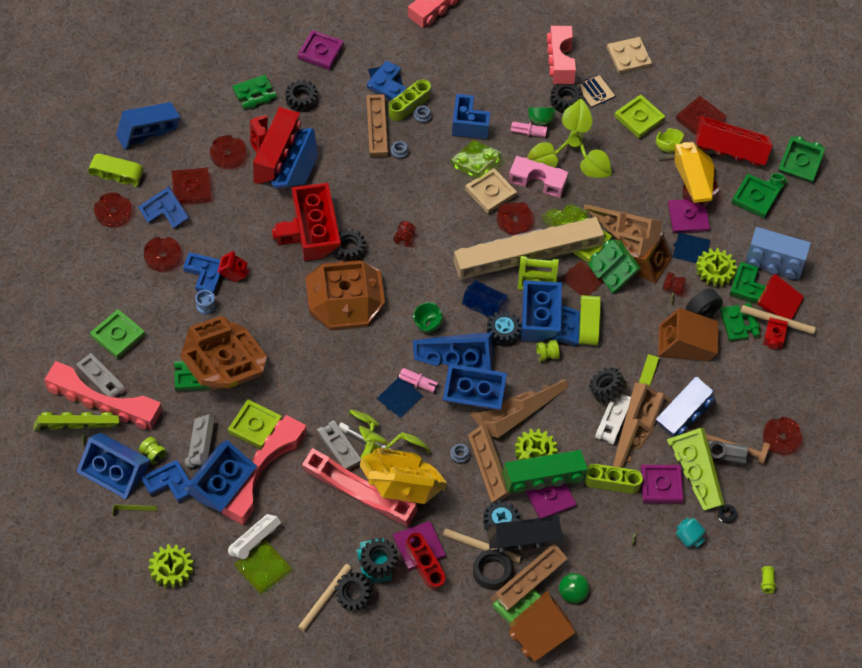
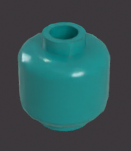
M687 517L676 527V536L686 547L694 545L697 548L705 540L703 536L706 530L695 518L689 519Z

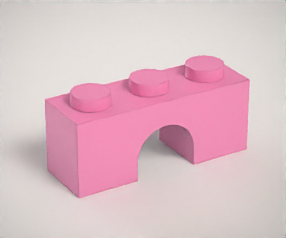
M516 156L509 172L508 182L526 187L531 179H540L544 182L543 193L561 198L567 183L568 172L544 163Z

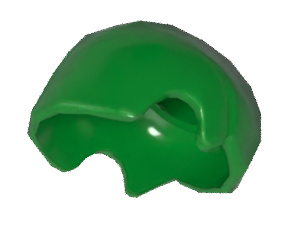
M529 107V120L533 124L546 126L555 119V109L552 107Z
M426 302L420 304L414 311L413 320L422 332L432 333L437 331L443 324L444 317L442 311L435 303Z
M570 573L562 578L559 584V593L564 601L569 604H579L588 597L590 586L584 576L579 573Z

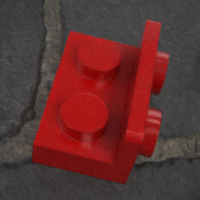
M266 115L250 120V144L256 154L268 132V117Z

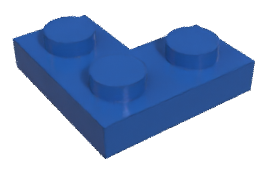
M386 60L368 81L367 88L379 95H384L389 100H393L406 90L405 86L394 81L401 73V68Z
M169 186L138 206L148 223L163 213L173 228L190 218Z
M191 252L188 253L183 271L200 275L195 286L196 291L209 290L213 294L215 293L221 278V274L217 272L220 259Z
M177 460L141 477L150 496L169 487L177 503L191 497L184 490L185 486L189 483V479Z

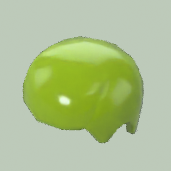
M668 128L664 134L661 131L658 133L655 143L661 151L673 153L675 152V145L682 144L685 135L677 129Z

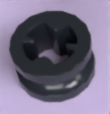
M730 504L721 506L718 512L719 520L725 524L732 523L737 515L736 509ZM726 510L730 511L729 517L724 516Z

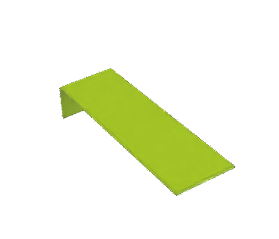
M648 354L639 383L650 386L659 357Z
M114 505L112 514L114 517L115 510L158 511L157 506Z

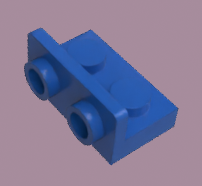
M561 304V333L549 338V341L556 340L573 347L578 345L580 311Z

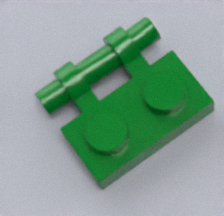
M266 75L232 86L238 101L246 100L241 103L243 110L255 108L256 105L264 102L266 104L270 103L271 100L277 98L275 91L268 93L272 91V86Z
M745 303V304H744L745 306H748V307H751V308H752V304H751V303ZM739 305L720 308L729 342L747 340V333L751 332L754 338L761 336V327L756 321L755 316L741 313ZM744 318H748L749 325L744 324Z
M183 360L174 362L175 369H182L174 371L175 391L212 390L207 386L199 384Z

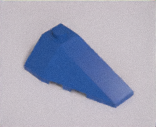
M473 333L413 340L414 360L435 366L439 363L448 366L449 364L492 371L494 353L492 333Z

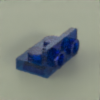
M474 280L465 290L461 304L490 318L495 312L498 314L499 309L507 301L508 295Z

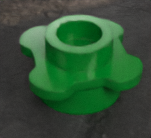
M780 173L771 174L770 180H767L768 183L779 188H783L784 184L788 182L785 176Z

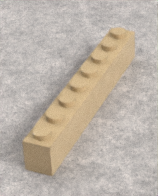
M597 217L585 218L578 222H568L557 227L552 226L540 231L514 235L507 239H498L486 244L460 248L454 251L453 262L461 280L519 266L521 256H526L528 259L544 260L601 246L604 233Z

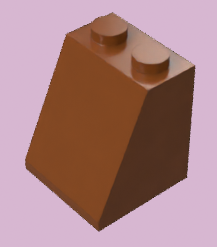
M661 232L659 241L644 256L637 255L634 249L627 247V244L621 240L641 268L636 275L657 284L672 260L664 233Z
M678 308L659 324L658 357L698 361L711 360L719 351L718 321Z
M546 591L509 623L511 629L509 631L510 636L515 642L519 640L523 646L521 650L527 658L531 657L534 662L575 633L572 622L549 591Z

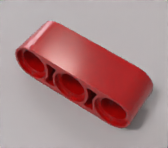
M417 532L411 533L405 541V549L425 585L433 590L440 588L445 582L446 576L424 536ZM410 540H418L420 543V547H412L410 545ZM427 557L430 565H422L420 558ZM430 575H437L440 583H432Z

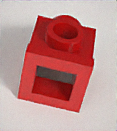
M293 218L291 222L284 221L275 224V228L272 229L273 240L277 239L278 245L300 242L297 218Z
M234 251L221 257L217 272L232 282H238L248 276L249 269H247L248 262L236 256Z
M769 317L763 345L773 350L782 349L788 321Z

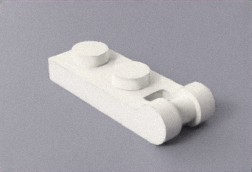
M620 394L621 398L619 399L615 398V402L610 400L596 432V439H604L609 444L614 445L631 397ZM605 428L612 430L611 434L605 432Z
M266 514L228 548L229 555L240 559L247 558L249 550L258 546L264 537L273 533L276 527L281 524L279 518Z

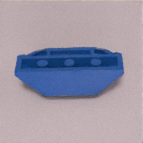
M313 128L300 129L299 132L295 133L294 144L288 148L289 154L287 159L282 161L281 172L276 174L274 180H270L274 188L306 184L318 157Z

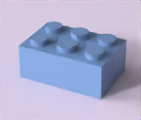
M756 227L745 263L767 270L770 274H781L788 279L799 280L811 242Z

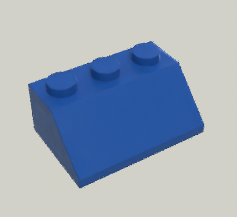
M524 280L521 341L541 342L561 333L562 283Z
M449 364L443 401L501 411L507 373Z
M98 433L89 437L76 472L127 499L141 481V477L145 475L150 459L105 434Z
M226 440L217 446L185 486L184 490L198 502L221 512L257 465Z

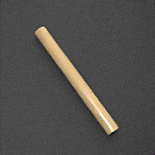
M742 305L740 310L741 313L764 320H769V317L788 321L787 327L810 334L815 332L816 327Z
M446 528L444 530V537L483 551L489 550L488 543ZM510 551L503 552L511 561L520 562L521 555Z
M348 564L344 565L298 626L300 630L306 631L336 591L335 586L339 585L337 583L338 579H342V575H347L352 570L351 566Z

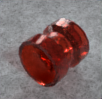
M401 221L398 224V232L395 233L393 241L398 245L401 240L405 241V247H409L412 242V236L415 235L416 227L410 222Z
M668 272L662 289L674 291L675 294L680 296L687 278L677 277L674 273Z

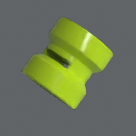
M556 340L549 341L546 344L543 342L536 343L537 354H540V362L546 361L547 358L559 359V347Z
M148 437L139 447V451L143 455H147L152 464L157 463L154 459L156 456L163 459L167 453L163 446L158 445V441L154 437Z

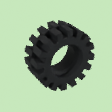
M298 79L297 83L293 81L291 85L287 86L286 102L288 106L290 105V109L295 108L296 112H298V109L301 112H304V109H306L308 112L310 108H315L318 100V90L315 84H312L311 81L306 83L305 79H303V82H300V79ZM298 93H306L308 97L305 99H298L295 97V95Z
M576 83L573 85H554L550 96L551 106H554V109H558V112L561 113L562 110L565 111L576 101L582 99L583 91H581L580 86L577 87ZM562 94H569L573 99L563 100L560 96Z
M348 228L345 229V232L340 230L341 245L333 250V255H336L337 260L340 258V261L361 260L366 251L364 235H360L358 230L355 233L352 228L351 231H348ZM345 242H353L356 248L346 250L342 248V245Z
M609 367V370L604 368L603 372L601 370L598 371V375L594 374V379L590 380L589 388L596 400L602 404L604 402L608 404L610 400L615 402V398H621L620 394H624V389H627V382L617 368L613 369V367Z
M375 538L371 539V544L367 542L366 547L363 546L361 552V565L364 572L367 571L369 576L373 574V578H377V575L384 578V574L390 576L391 571L394 573L398 566L397 548H394V544L392 542L389 544L388 539L382 542V538H378L377 542ZM377 552L385 553L387 561L383 564H376L371 559L373 554Z
M350 572L347 575H342V579H338L337 583L339 585L335 586L337 593L334 594L335 597L339 598L337 602L341 603L343 608L359 610L371 604L369 601L374 599L372 593H375V590L372 589L374 584L370 582L371 579L369 577H366L363 573ZM353 583H357L361 587V595L355 600L348 594V589Z

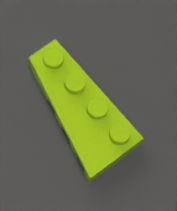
M44 412L38 415L35 420L34 431H40L41 427H48L50 430H59L64 428V426H68L71 429L84 428V425H88V428L116 427L119 424V415H113L111 412L101 413V415H93L91 412L81 413V415H73L72 412L53 415L52 412Z
M704 428L667 439L668 444L672 446L675 452L674 455L677 461H680L685 470L683 472L686 478L690 480L693 486L692 489L703 510H710L725 505Z

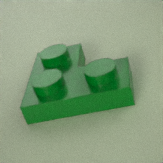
M740 262L730 291L731 296L757 304L766 287L754 282L758 267Z

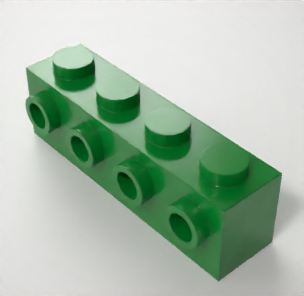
M581 450L506 462L504 463L502 475L508 493H522L526 490H540L544 487H557L572 482L579 483L585 480L588 468Z

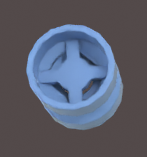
M209 290L199 291L195 298L197 311L203 315L211 314L215 310L214 294Z

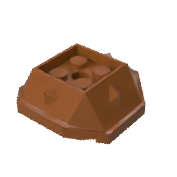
M360 260L324 263L305 277L309 313L329 330L368 327L385 306L381 270Z
M219 316L189 327L180 358L200 385L207 386L214 391L220 388H231L262 376L267 355L246 328L237 323L230 322L229 319L223 316Z

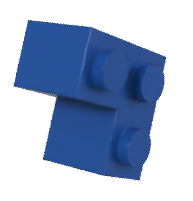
M456 94L452 135L488 139L490 112L473 110V95Z

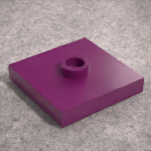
M312 30L300 49L297 58L330 70L344 46V41Z
M692 199L668 200L667 204L673 234L709 232L710 227L705 202L694 203Z
M641 464L643 503H683L681 465Z
M566 484L557 487H544L540 490L532 489L525 491L538 518L552 517L573 509L577 505Z
M430 521L397 532L392 536L407 571L416 568L405 549V541L411 533L417 532L424 536L437 560L443 559L446 556ZM410 540V545L412 547H420V543L418 540ZM427 557L420 558L422 565L430 563Z

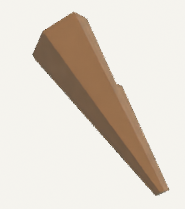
M584 204L583 210L585 212H589L593 218L597 217L604 228L619 240H623L627 244L626 246L634 249L639 256H644L660 239L663 222L661 220Z
M562 379L550 387L548 385L542 386L543 390L536 394L535 392L528 391L506 399L502 402L501 411L487 409L483 412L472 411L470 415L480 426H487L491 437L499 438L567 389V380Z
M644 383L634 384L613 467L622 468L625 462L631 463L633 460L630 456L635 448L640 450L655 430L654 423L667 404L670 405L673 401L666 394L659 393Z

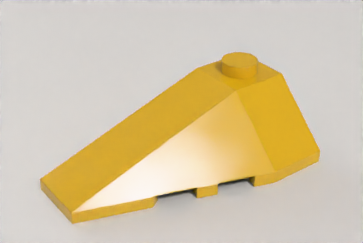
M693 142L676 144L675 165L693 202L712 201L714 163L710 155Z

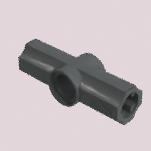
M707 440L713 459L747 463L749 446ZM715 446L723 447L721 455L716 456L713 454Z

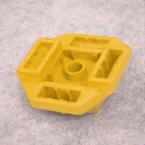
M377 448L373 450V453L361 458L360 467L369 479L368 484L376 487L382 498L425 504L441 490H446L447 482L438 470L430 464L423 462L422 458L416 453Z

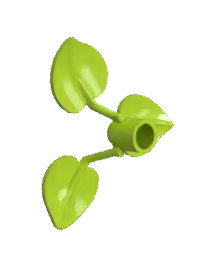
M582 99L569 106L563 113L562 122L568 130H572L568 140L556 151H554L551 143H539L532 148L527 156V159L544 163L555 168L558 164L556 154L568 144L572 147L580 146L585 158L581 161L580 168L586 176L605 178L612 174L610 159L604 151L592 150L588 156L586 155L584 144L582 143L583 133L590 130L593 119L590 109Z
M350 409L348 414H353L358 419L367 422L370 426V429L359 426L363 439L367 442L360 458L373 453V450L381 448L376 442L387 444L384 449H389L399 439L422 446L429 454L431 453L429 447L422 440L404 432H401L389 443L385 438L373 432L375 425L378 427L380 425L377 420L357 410Z

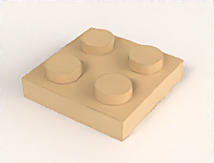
M640 37L607 44V50L618 74L652 66V62Z
M495 168L465 185V190L487 214L517 195V191Z

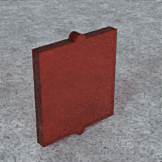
M582 260L573 268H569V271L561 278L564 283L580 296H589L593 291H597V288L604 282L603 279H598L592 269Z

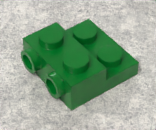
M791 136L778 171L813 183L825 148L820 143H809L802 137Z
M610 239L603 244L604 249L601 252H596L590 257L591 261L588 265L597 278L603 279L610 291L616 293L641 268L621 240Z

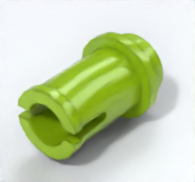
M765 566L761 569L762 583L760 588L763 593L772 594L777 588L774 582L775 568Z

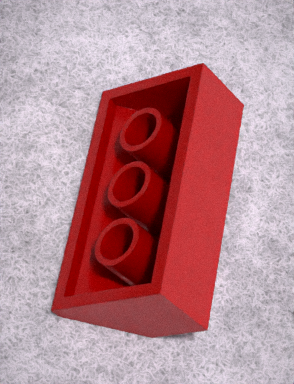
M283 107L278 108L253 161V183L260 184L274 180L276 174L281 172L282 161L287 159L289 154L288 148L294 144L296 131L299 132L302 125L299 112Z
M704 116L700 117L695 138L696 145L703 150L713 149L720 155H733L734 159L740 161L746 159L756 166H760V164L766 165L773 146L769 136Z
M329 183L292 187V202L300 233L303 260L321 259L341 245Z

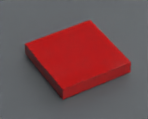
M774 274L771 276L757 304L768 313L792 320L804 296L778 275Z

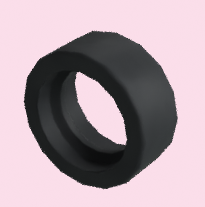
M707 288L696 294L688 302L686 310L710 318L721 308L723 299L713 288Z
M489 549L481 552L476 557L473 564V577L482 588L498 590L510 580L512 563L505 553ZM487 560L499 561L504 567V574L498 579H488L481 574V565Z

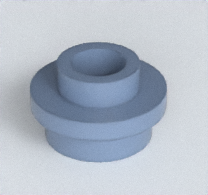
M419 106L414 111V119L420 123L428 122L431 119V111L426 106Z
M397 141L391 146V154L395 158H404L409 153V148L403 141Z
M457 444L452 447L450 457L456 463H464L469 459L470 451L464 444ZM462 452L464 455L458 456L457 453Z

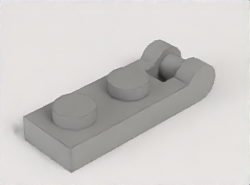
M92 353L76 364V368L103 395L115 398L119 394L122 395L126 392L122 383ZM112 385L114 389L110 391L108 388Z
M210 414L195 418L189 455L185 458V465L189 469L196 467L197 464L199 466L203 465L208 459L214 425V417Z
M334 420L329 422L326 427L316 429L318 436L325 443L339 465L348 471L360 465L361 458Z

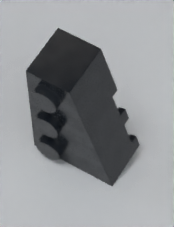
M559 515L487 525L489 549L497 548V552L510 551L509 547L515 546L516 550L528 549L527 545L533 544L534 548L545 547V542L562 540Z

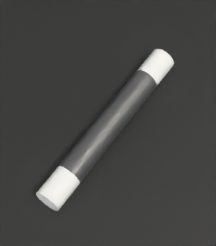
M342 422L340 423L339 428L342 432L364 444L367 443L364 441L361 432ZM376 442L378 445L381 446V448H385V447H386L385 445H383V444H381V443H379V442Z

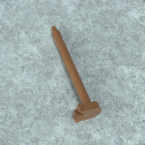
M706 434L707 440H710V441H721V442H723V443L736 444V443H733V442H730V441H727V440H724V439H721V438H718V437H715V436ZM764 442L761 452L749 448L748 455L759 458L758 463L764 465L770 444Z

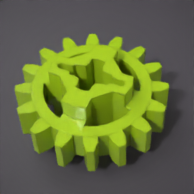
M710 248L708 253L703 251L702 256L698 257L695 267L697 269L696 274L701 275V281L706 279L707 285L712 282L714 287H716L717 283L724 286V282L729 284L731 279L735 277L737 266H735L736 260H731L732 254L727 256L726 250L721 253L719 248L716 249V252H713Z
M530 429L529 434L522 432V437L517 438L514 448L516 450L515 457L523 460L557 454V442H553V435L547 437V431L542 434L540 429H537L536 432Z
M167 544V549L165 550L159 547L160 552H153L154 559H149L150 566L148 568L149 573H151V579H156L157 585L163 583L164 588L171 584L174 589L176 583L183 586L182 580L189 581L188 574H193L192 567L194 565L193 560H191V554H186L185 548L179 550L178 545L171 548ZM170 561H172L173 564L172 571H170L169 567Z

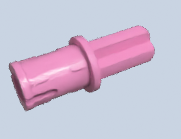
M512 122L511 132L526 134L527 137L529 135L546 137V126Z
M405 368L401 370L399 375L401 380L415 385V388L420 387L431 393H434L438 385L437 381L435 382L424 377L422 373L419 375Z

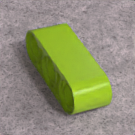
M424 79L418 80L391 100L389 103V118L393 121H401L415 111L417 107L428 101L431 93L430 82Z
M95 154L88 168V173L91 176L97 175L100 176L99 178L117 180L118 183L126 185L129 183L134 185V187L138 186L144 172V168L138 163L103 154Z
M581 295L579 344L598 346L600 297Z
M590 464L587 466L588 471L584 483L590 488L635 494L641 488L643 476L637 470L600 464ZM589 475H595V476H597V477H596V478H592V477H590Z

